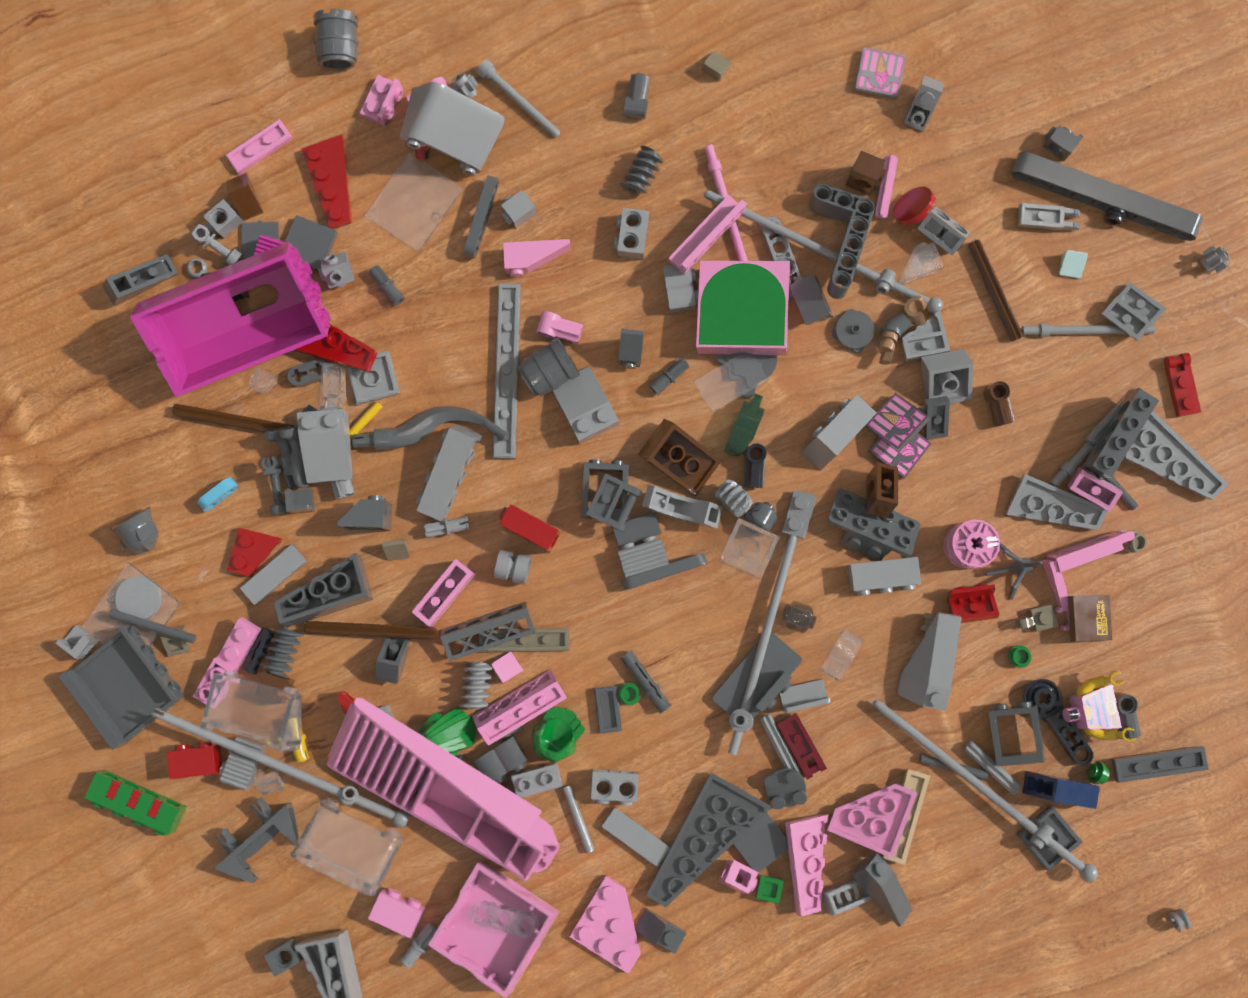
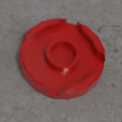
M925 186L916 187L905 193L894 207L893 215L895 220L899 224L911 226L925 219L928 215L927 211L930 207L933 209L936 198L934 193Z

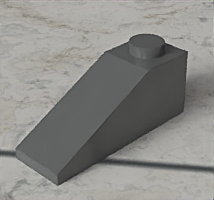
M165 254L106 278L103 288L115 306L178 275V271L168 254Z
M878 853L863 859L851 876L893 922L900 927L911 913L912 908L894 871Z

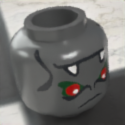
M768 502L754 503L744 516L746 529L757 536L767 534L777 521L775 508Z

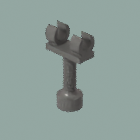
M277 455V458L269 456L267 464L266 457H263L261 460V465L265 469L263 475H269L272 483L274 503L270 506L271 515L289 513L286 512V503L282 501V494L280 492L281 487L278 475L283 470L280 462L281 456Z

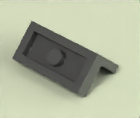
M814 274L789 286L806 325L821 319L827 320L834 317L820 283Z

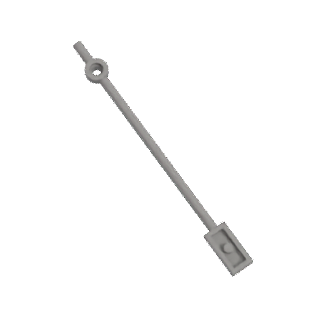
M794 490L782 531L783 534L789 535L741 708L735 710L730 716V725L734 729L728 750L730 754L737 755L743 732L749 731L754 723L749 709L797 538L805 539L817 498L813 494ZM740 716L744 717V723L742 725H739L737 722V719Z

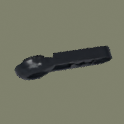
M1037 679L1031 682L1024 691V702L1031 701V705H1037L1039 718L1047 723L1074 763L1079 765L1090 764L1094 757L1091 747L1073 721L1066 722L1063 718L1064 708L1059 687L1048 679ZM1040 693L1047 694V698H1045L1047 701L1045 703L1038 701V698H1041L1039 697ZM1065 732H1073L1070 736L1078 744L1073 745L1070 740L1064 739L1067 736ZM1084 748L1087 756L1084 760L1079 761L1076 753L1079 749Z

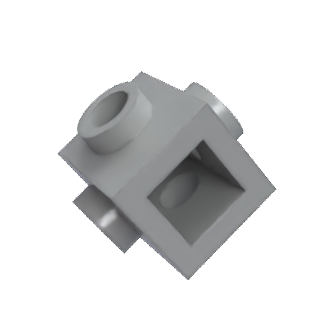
M346 252L330 254L320 260L321 268L318 269L319 275L323 282H327L329 289L342 287L349 282L355 281L354 271Z

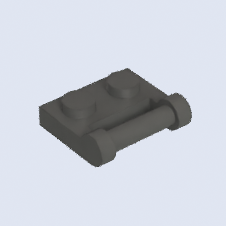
M605 473L586 515L624 532L626 528L624 524L637 497H640L642 490ZM624 490L629 494L615 521L610 517Z

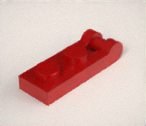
M1182 353L1178 357L1173 355L1164 357V366L1176 418L1201 413L1191 368L1190 354ZM1177 365H1180V368H1181V371H1180V372H1177V371H1176V366H1177Z

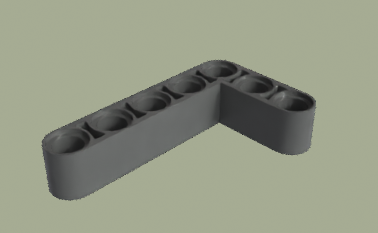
M819 184L814 188L809 200L810 209L816 213L848 223L827 286V292L830 297L842 299L852 283L875 206L867 198L829 185Z

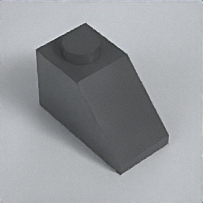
M621 329L619 364L623 365V368L636 369V366H641L644 331Z
M385 639L376 661V680L398 684L404 669L411 639Z

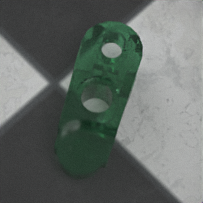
M754 393L750 403L744 401L723 451L724 453L740 456L744 453L749 443L751 444L765 409L760 408L763 396Z

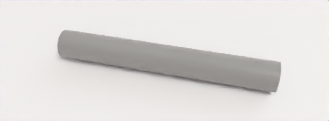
M565 786L562 788L584 849L586 853H590L595 849L571 786Z

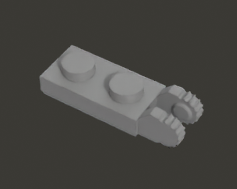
M1020 203L1018 206L1017 227L1076 231L1079 230L1080 224L1064 221V217H1079L1080 210L1065 208V206Z

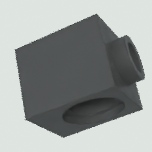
M295 937L271 949L264 955L274 977L304 959L300 951L297 952L294 945L300 942L296 941ZM283 950L291 954V960L283 958Z

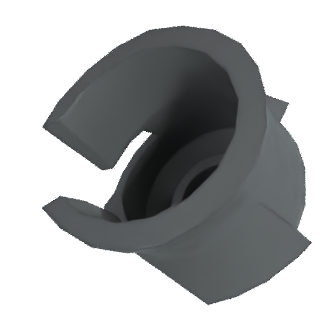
M150 506L119 522L111 529L119 536L121 549H127L135 554H144L154 549L159 537V531L151 516Z

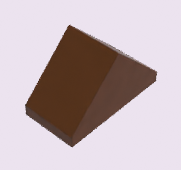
M247 173L226 181L228 194L243 221L264 213Z

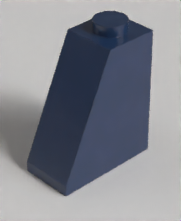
M1026 771L1022 793L1056 803L1097 809L1100 786Z

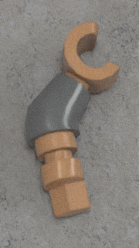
M922 296L910 298L904 307L905 314L901 312L886 320L880 330L881 341L878 346V352L881 353L880 364L888 365L891 363L897 340L911 327V324L915 326L926 324L921 311L925 310L927 304Z

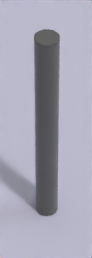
M111 609L109 612V618L192 644L196 640V635L114 609Z

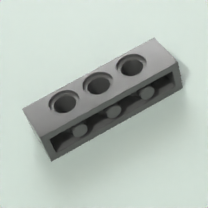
M1140 388L1128 391L1082 467L1101 479L1112 478L1159 400Z

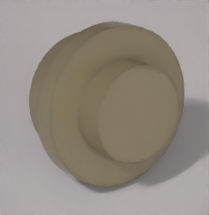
M1133 530L1132 532L1135 534L1134 539L1125 542L1124 545L1127 551L1137 553L1144 550L1147 539L1141 532Z

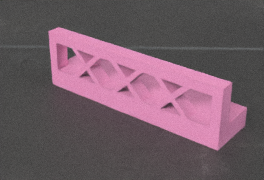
M728 195L668 258V261L685 275L740 217L747 203L743 200L737 203Z
M550 669L473 715V719L478 731L489 746L567 697Z

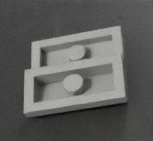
M1130 282L1101 315L1138 341L1165 312L1166 308Z

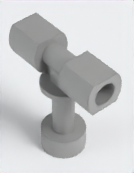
M198 224L192 232L193 239L197 243L204 245L205 249L210 246L226 258L224 263L228 266L236 263L242 255L236 249L231 252L214 239L216 234L210 237V231L204 225Z

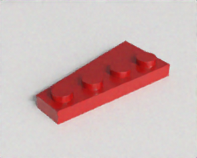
M331 324L328 328L327 337L292 350L366 373H370L377 356V352Z

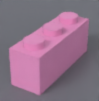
M455 559L412 613L429 627H433L476 574L461 561Z

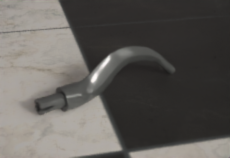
M442 406L423 411L397 428L374 429V433L353 434L352 443L354 448L375 447L377 451L402 448L421 441L436 427L450 421H465L479 424L502 441H506L509 434L477 412L460 407Z

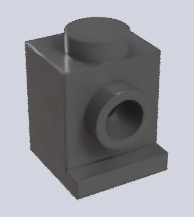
M1059 125L1055 128L1052 126L1045 135V138L1048 140L1043 147L1065 161L1079 144L1083 135L1075 136L1066 127Z

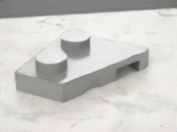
M941 311L936 312L926 321V324L917 326L915 330L909 332L900 340L905 361L950 352Z

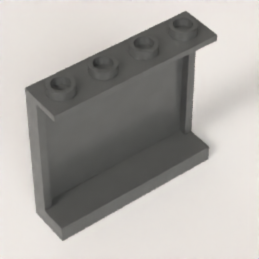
M132 625L118 628L120 630L118 634L76 668L65 671L59 676L112 750L124 746L154 722L157 718L153 717L151 712L162 715L155 712L154 708L166 712L185 697L181 692L180 685L169 676L166 666L155 657L152 647L143 641L141 632Z

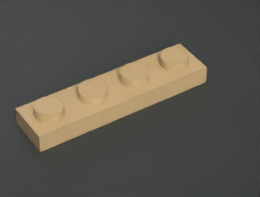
M906 768L901 786L918 793L893 859L881 854L882 858L905 865L929 783V775Z

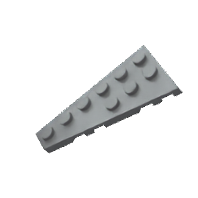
M1125 396L1083 440L1093 445L1097 444ZM1154 411L1124 457L1125 460L1208 500H1214L1228 485Z

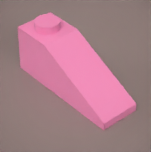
M570 239L503 243L506 274H510L512 277H521L525 273L532 272L571 250Z

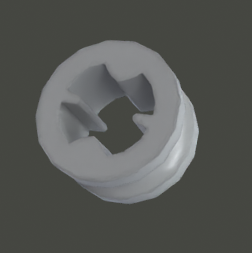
M1177 909V913L1173 911L1169 913L1171 923L1179 933L1183 931V928L1187 930L1191 928L1190 920L1183 909Z

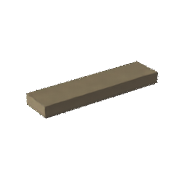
M535 628V633L479 652L570 651L569 628ZM494 629L491 635L498 638L504 637L507 629ZM479 634V645L483 644L486 638Z

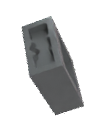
M591 459L589 463H584L582 519H593L586 515L589 509L590 470L623 472V482L628 484L629 465H625L624 461L612 460L611 464H602V460ZM624 490L622 491V507L628 497V492ZM614 509L610 518L617 520L621 509Z
M1031 701L1018 702L1017 707H1008L1007 704L993 705L994 709H990L988 713L997 767L1045 763L1046 758L1037 705H1031ZM1031 713L1036 751L1002 754L997 716Z

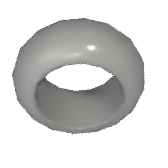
M194 258L188 262L187 272L193 278H200V275L207 273V264L200 258ZM196 263L202 264V270L199 273L192 272V267Z

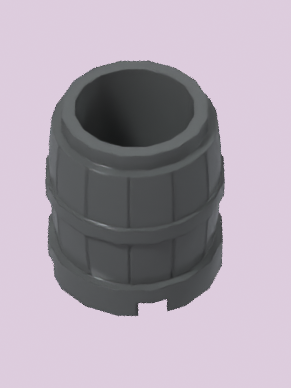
M324 9L315 12L313 15L314 26L316 27L314 44L319 64L324 68L345 70L354 67L357 62V47L359 46L356 30L358 27V17L354 18L353 12L343 9H330L331 13L324 14Z
M558 337L551 340L549 345L533 351L531 355L523 359L520 365L517 366L522 378L535 397L557 390L559 386L566 383L569 379L573 380L580 374Z

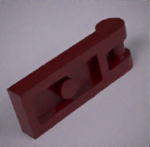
M797 713L776 723L807 780L813 777L812 774L818 771L823 772L827 769ZM813 757L815 763L807 766L805 761Z

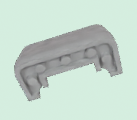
M430 82L412 88L399 139L406 142L410 148L420 149V147L429 146L460 161L459 167L463 169V173L474 176L476 173H480L503 128L505 118L501 114L443 84Z

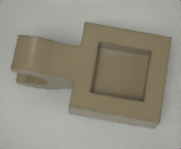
M1052 604L1028 610L1030 617L1015 620L1017 629L1033 627L1034 632L1058 626Z

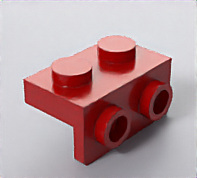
M978 584L975 587H956L950 590L947 598L950 614L961 616V623L998 618L1000 614L994 597L995 585Z

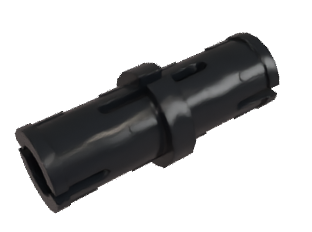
M261 627L254 645L250 648L249 657L242 668L244 671L257 674L263 657L268 654L267 648L275 634L274 631Z

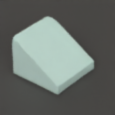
M1066 250L1061 254L1058 275L1081 279L1088 254Z

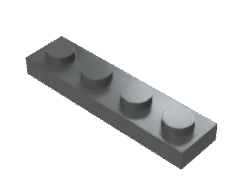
M1203 746L1112 759L1115 782L1118 783L1209 770L1205 747Z

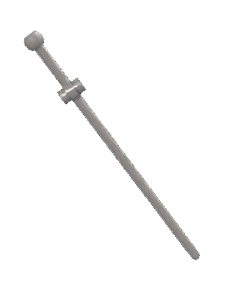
M706 190L704 193L706 199L718 205L725 199L710 190ZM747 208L741 214V216L834 262L836 261L838 253ZM859 263L857 264L855 272L875 281V290L878 293L887 294L889 290H893L908 298L922 296L926 301V309L930 314H935L942 309L943 302L940 298L933 297L930 299L895 282L894 277L896 274L893 270L884 269L879 274Z
M880 700L873 701L874 708L1031 832L1032 838L1029 841L1034 846L1042 849L1044 845H1047L1076 868L1083 881L1093 882L1097 878L1098 870L1094 865L1084 864L1053 839L1051 835L1055 830L1044 822L1039 827L1036 826Z
M158 708L153 710L164 716L151 712V715L159 720L336 795L345 806L357 804L393 820V824L399 828L405 827L410 815L408 812L402 809L394 811L358 795L357 789L353 786L341 788ZM345 794H350L352 797L348 798Z

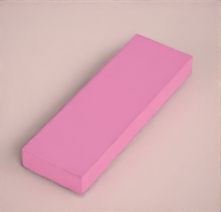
M279 119L226 154V157L240 175L290 142L293 137Z

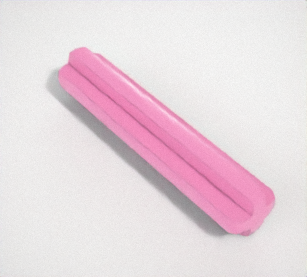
M887 155L885 157L886 161L883 168L886 169V172L880 182L874 213L875 217L879 219H885L888 215L898 158L895 155Z

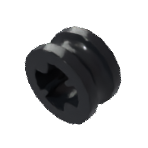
M1110 207L1106 211L1108 215L1104 217V221L1113 226H1122L1124 224L1123 218H1126L1127 212L1120 208Z

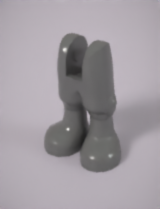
M298 425L285 426L264 432L267 441L277 442L280 447V462L288 488L309 487L310 484L306 481L299 442Z

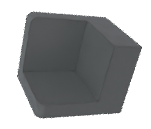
M313 489L284 490L286 512L292 514L315 512Z

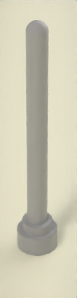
M485 60L477 70L479 76L493 81L553 137L560 135L559 129L496 73L495 65L489 60Z

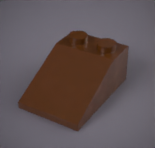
M663 419L638 454L694 496L698 495L722 461L679 426L666 419Z

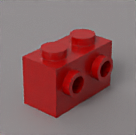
M211 741L197 743L198 747L189 748V744L175 745V750L167 752L169 780L219 773L222 766L220 745H212Z

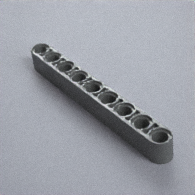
M1029 152L1018 153L1011 172L1012 177L1105 212L1110 207L1123 209L1127 212L1125 219L1182 240H1196L1203 217L1195 212Z

